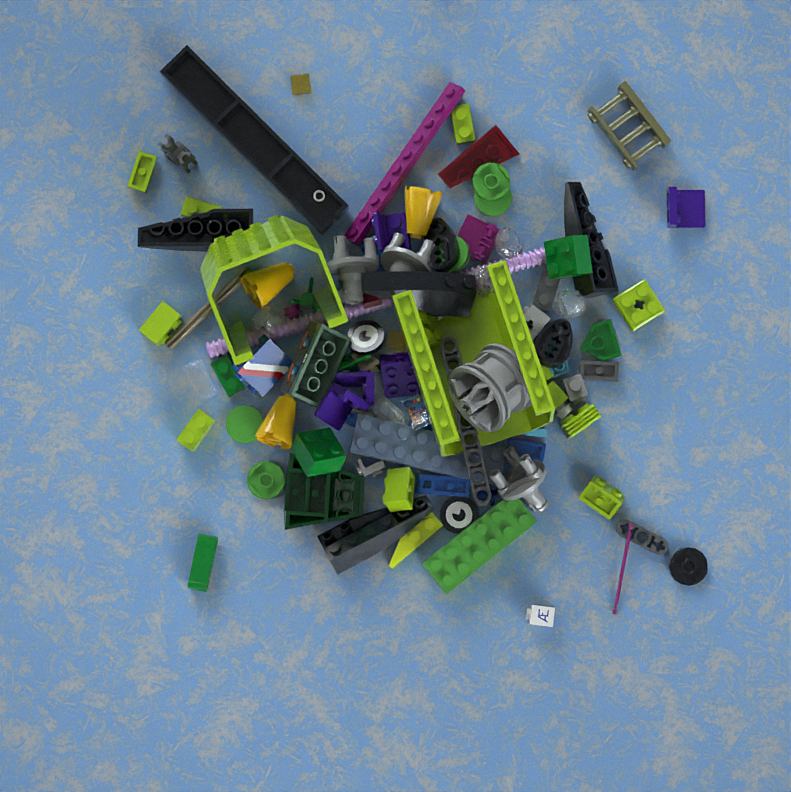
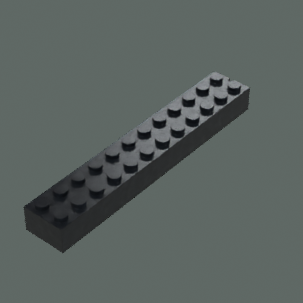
M188 45L160 70L161 76L321 235L334 224L333 219L337 221L349 210V205ZM317 190H321L325 194V198L321 202H317L314 199V193ZM317 193L315 197L320 200L323 198V194Z

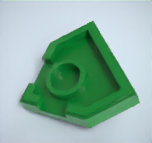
M608 319L592 324L580 349L602 361L622 356L621 346L612 320Z

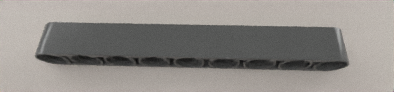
M446 337L441 342V353L447 380L452 372V369L448 367L450 362L455 361L459 366H463L457 340L453 337ZM447 343H452L455 348L452 351H447L444 349V346ZM453 403L473 499L477 505L486 506L490 503L491 491L477 428L471 424L467 426L461 424L460 420L463 416ZM467 436H473L475 442L467 444L464 439ZM476 454L480 459L477 463H471L468 459L469 456ZM480 473L484 478L481 482H475L472 478L473 475ZM485 492L488 498L485 501H480L477 499V494Z

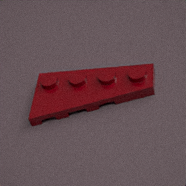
M494 125L437 175L450 189L472 178L475 171L485 163L501 164L519 155V152L501 130Z

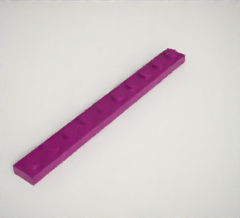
M449 82L418 129L344 235L347 241L357 246L361 244L372 228L373 213L383 212L466 90L463 87Z

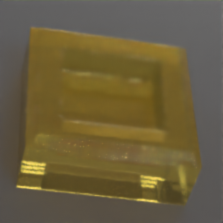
M309 73L290 76L293 96L311 93Z
M390 329L385 348L404 352L406 345L402 332Z

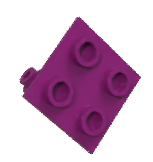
M467 214L457 237L462 238L469 245L471 258L486 265L502 230L498 229L494 224L485 223Z

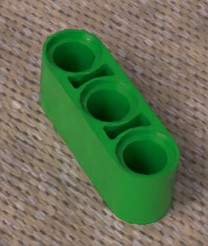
M199 533L188 580V589L207 592L218 537Z

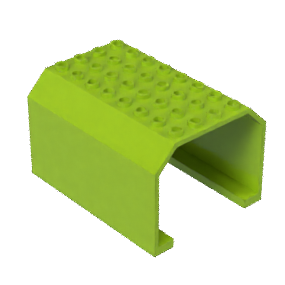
M279 215L269 217L265 223L256 222L251 224L247 230L238 229L233 231L232 236L215 238L200 267L207 297L235 366L254 359L242 321L227 326L214 294V288L222 271L295 243L313 251L327 288L314 292L313 295L329 328L348 322L322 250L308 226L285 216L279 217Z
M506 260L487 266L492 283L488 287L476 290L477 294L468 318L444 317L439 321L436 318L435 321L437 328L442 333L441 341L446 337H453L457 340L462 365L473 363L481 350L493 343L504 345L515 352L532 405L519 412L510 413L509 419L495 432H484L477 429L481 447L536 430L553 422L555 407ZM408 290L393 295L395 314L441 456L463 453L452 398L448 389L441 345L430 349L412 291ZM447 343L444 346V349L447 351H452L455 348L452 343ZM452 361L448 364V367L454 370L459 367V364ZM464 417L460 420L464 426L470 424ZM467 436L464 441L467 444H473L475 438Z

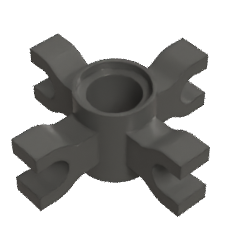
M166 134L165 137L168 139V143L164 145L159 142L160 150L176 166L181 164L182 169L190 173L191 170L188 168V164L192 162L196 165L198 163L195 160L196 157L181 142L177 141L175 143L174 139Z

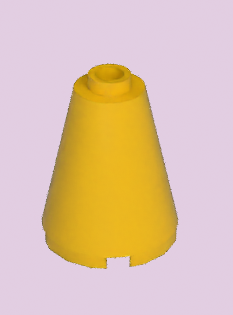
M405 186L406 227L410 238L421 239L422 236H426L443 192H433L431 189Z
M281 262L244 274L240 280L246 294H250L253 298L251 302L258 309H261L294 279L295 269L291 263Z
M283 394V396L277 398L256 432L255 437H257L258 441L270 447L280 445L282 450H289L291 448L296 414V401L294 397Z

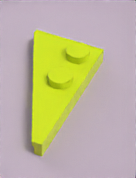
M433 512L400 538L389 563L391 569L443 526Z

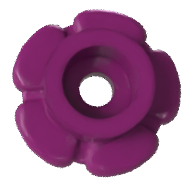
M299 304L284 308V316H288L289 319L299 317V313L302 312Z

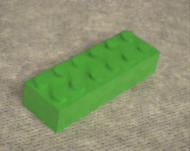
M501 499L423 561L422 565L441 589L448 594L537 523V521L520 499L510 501Z

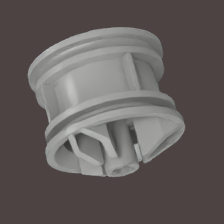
M496 343L487 345L475 357L473 363H466L455 368L448 377V389L454 405L471 425L481 431L495 432L499 430L509 419L510 413L519 412L532 405L515 352L504 345Z

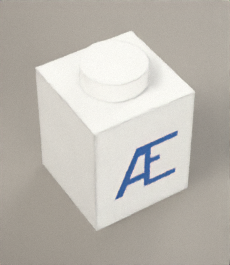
M531 605L530 608H527L526 620H529V624L553 627L555 608Z

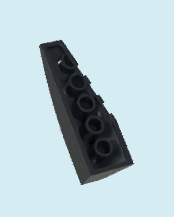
M581 182L565 183L564 196L565 237L588 235L593 272L572 277L577 299L592 298L618 292L611 256L608 249L605 250L601 240L604 239L602 233L597 232L594 224L597 221L595 216L589 212L588 207L590 204Z
M253 208L212 209L208 212L196 213L164 223L159 222L139 227L137 246L150 249L207 252L211 243H214L215 238L225 236L226 238L232 236V232L238 229H243V231L249 229L250 225L254 224Z
M424 271L361 273L363 293L393 301V295L411 290L418 311L428 312L427 314L432 316L468 318L477 294L476 278L472 274Z

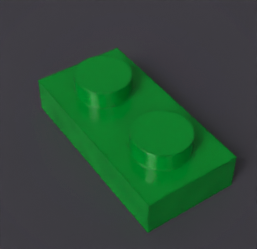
M228 355L211 363L228 397L246 389L244 384L234 375L236 371L232 368L233 364Z

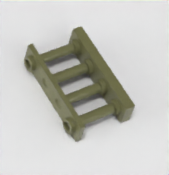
M624 81L618 87V95L598 110H595L593 106L589 107L588 117L593 124L597 123L623 157L622 162L624 165L634 171L638 167L636 163L638 159L656 146L661 145L664 149L671 143V139L628 83ZM621 101H627L630 105L629 110L607 125L601 116ZM638 115L642 120L641 125L621 140H618L613 131L631 117ZM644 131H650L653 135V140L630 155L624 146Z

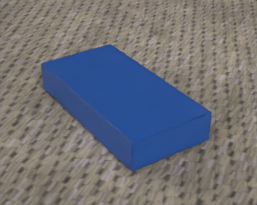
M508 438L506 449L508 448L510 451L509 447H514L519 457L529 454L532 460L543 462L546 444Z

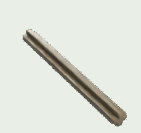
M245 266L215 294L219 306L242 285L241 276L253 272L248 266ZM208 301L166 340L165 344L169 349H174L213 312L210 302Z

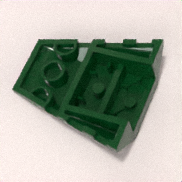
M289 453L284 496V530L363 516L365 477L342 469L337 472L307 477L295 455Z

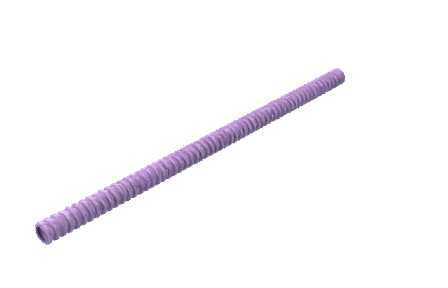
M542 247L538 251L534 249V252L528 251L527 254L523 252L522 255L517 254L516 257L505 258L510 274H512V271L518 272L519 269L522 271L524 268L529 269L530 266L535 267L537 264L538 266L541 263L547 264L545 249ZM482 264L481 267L478 265L477 268L471 267L470 270L465 269V271L458 273L475 275L476 281L490 278L487 270L488 265ZM382 299L383 304L364 309L362 302L354 305L345 303L343 308L347 318L352 319L351 317L353 316L356 318L357 315L363 316L364 313L369 314L371 311L374 313V310L380 311L381 308L385 310L388 306L392 308L394 304L392 300ZM316 311L315 314L311 312L308 316L304 314V317L299 316L297 319L294 317L293 320L287 319L286 322L283 320L281 323L276 322V325L270 324L269 327L265 325L262 329L258 327V330L253 329L251 332L248 330L246 334L251 347H254V344L260 345L261 341L259 338L263 334L275 341L279 337L282 339V336L288 337L289 334L293 336L296 332L297 334H300V331L305 332L310 320L326 324V326L328 324L322 312ZM219 338L216 342L215 340H212V343L206 342L208 355L211 359L215 355L219 357V354L225 355L226 352L230 353L225 339L221 340Z

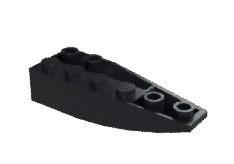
M427 495L413 499L412 510L390 512L388 507L363 514V516L351 518L317 537L338 575L389 547L418 525L434 510V507Z

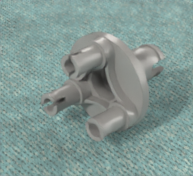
M394 233L390 244L385 247L380 258L383 268L386 271L432 272L428 263L430 255L435 248V243L426 239L420 251L415 253L401 248L405 237L400 233Z
M345 236L333 237L335 253L333 254V260L327 263L330 274H339V277L344 282L346 304H360L364 299L361 273L375 272L379 269V256L376 254L375 238L364 239L365 255L357 257L349 255V245L345 243Z
M509 447L510 451L508 448L505 449L503 455L511 464L512 470L505 476L502 475L500 469H495L489 474V477L497 486L498 494L502 499L509 501L523 498L534 513H536V507L539 512H542L548 506V501L539 488L547 474L546 466L542 461L532 460L529 454L519 457L514 447Z

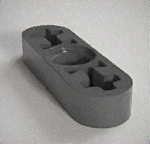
M629 520L618 522L616 532L619 536L626 539L628 532L623 534L620 526L627 523L629 528V523H632L633 527L631 530L634 531V527L638 530L635 531L633 539L630 538L631 542L656 555H662L667 552L669 545L664 538ZM639 532L647 534L648 539L645 543H640L637 540ZM651 536L655 537V539H653L654 542H663V550L660 549L659 551H656L657 547L653 544H650V548L647 547V545L651 541Z

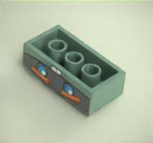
M310 320L279 391L318 408L332 384L351 338L324 324Z

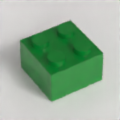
M572 235L544 241L549 280L566 279L593 273L588 235Z
M330 427L297 433L290 448L307 477L340 471L347 457Z

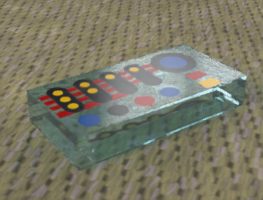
M419 394L400 400L413 431L431 424Z

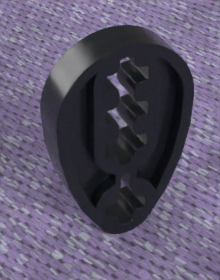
M434 218L424 237V240L428 239L435 243V248L430 255L428 264L436 272H445L453 268L460 256L459 244L452 228L441 218ZM442 241L443 244H441V249H440V248H438L437 246H439V245H440V242Z
M560 318L547 325L537 336L533 344L541 365L548 368H557L567 360L573 342L570 322ZM560 326H562L563 331L559 334ZM553 340H555L556 345L549 359H547L546 354L550 350L549 347L553 344Z

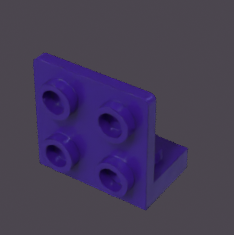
M669 187L666 190L667 228H704L706 226L705 190H677V187Z
M406 212L389 215L373 213L372 226L376 231L375 245L379 251L383 252L385 247L390 244L394 233H400L405 237L401 248L412 250L410 234L407 233Z
M408 351L380 355L386 399L422 395Z
M342 370L339 373H335L338 385L342 387H363V399H367V403L370 405H375L374 372L360 370L359 373H351L349 370Z
M333 382L315 411L314 416L340 431L347 419L346 416L351 413L353 408L357 411L359 408L367 411L370 404L348 389Z

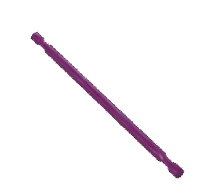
M629 523L612 614L617 613L631 529L633 527L632 523Z

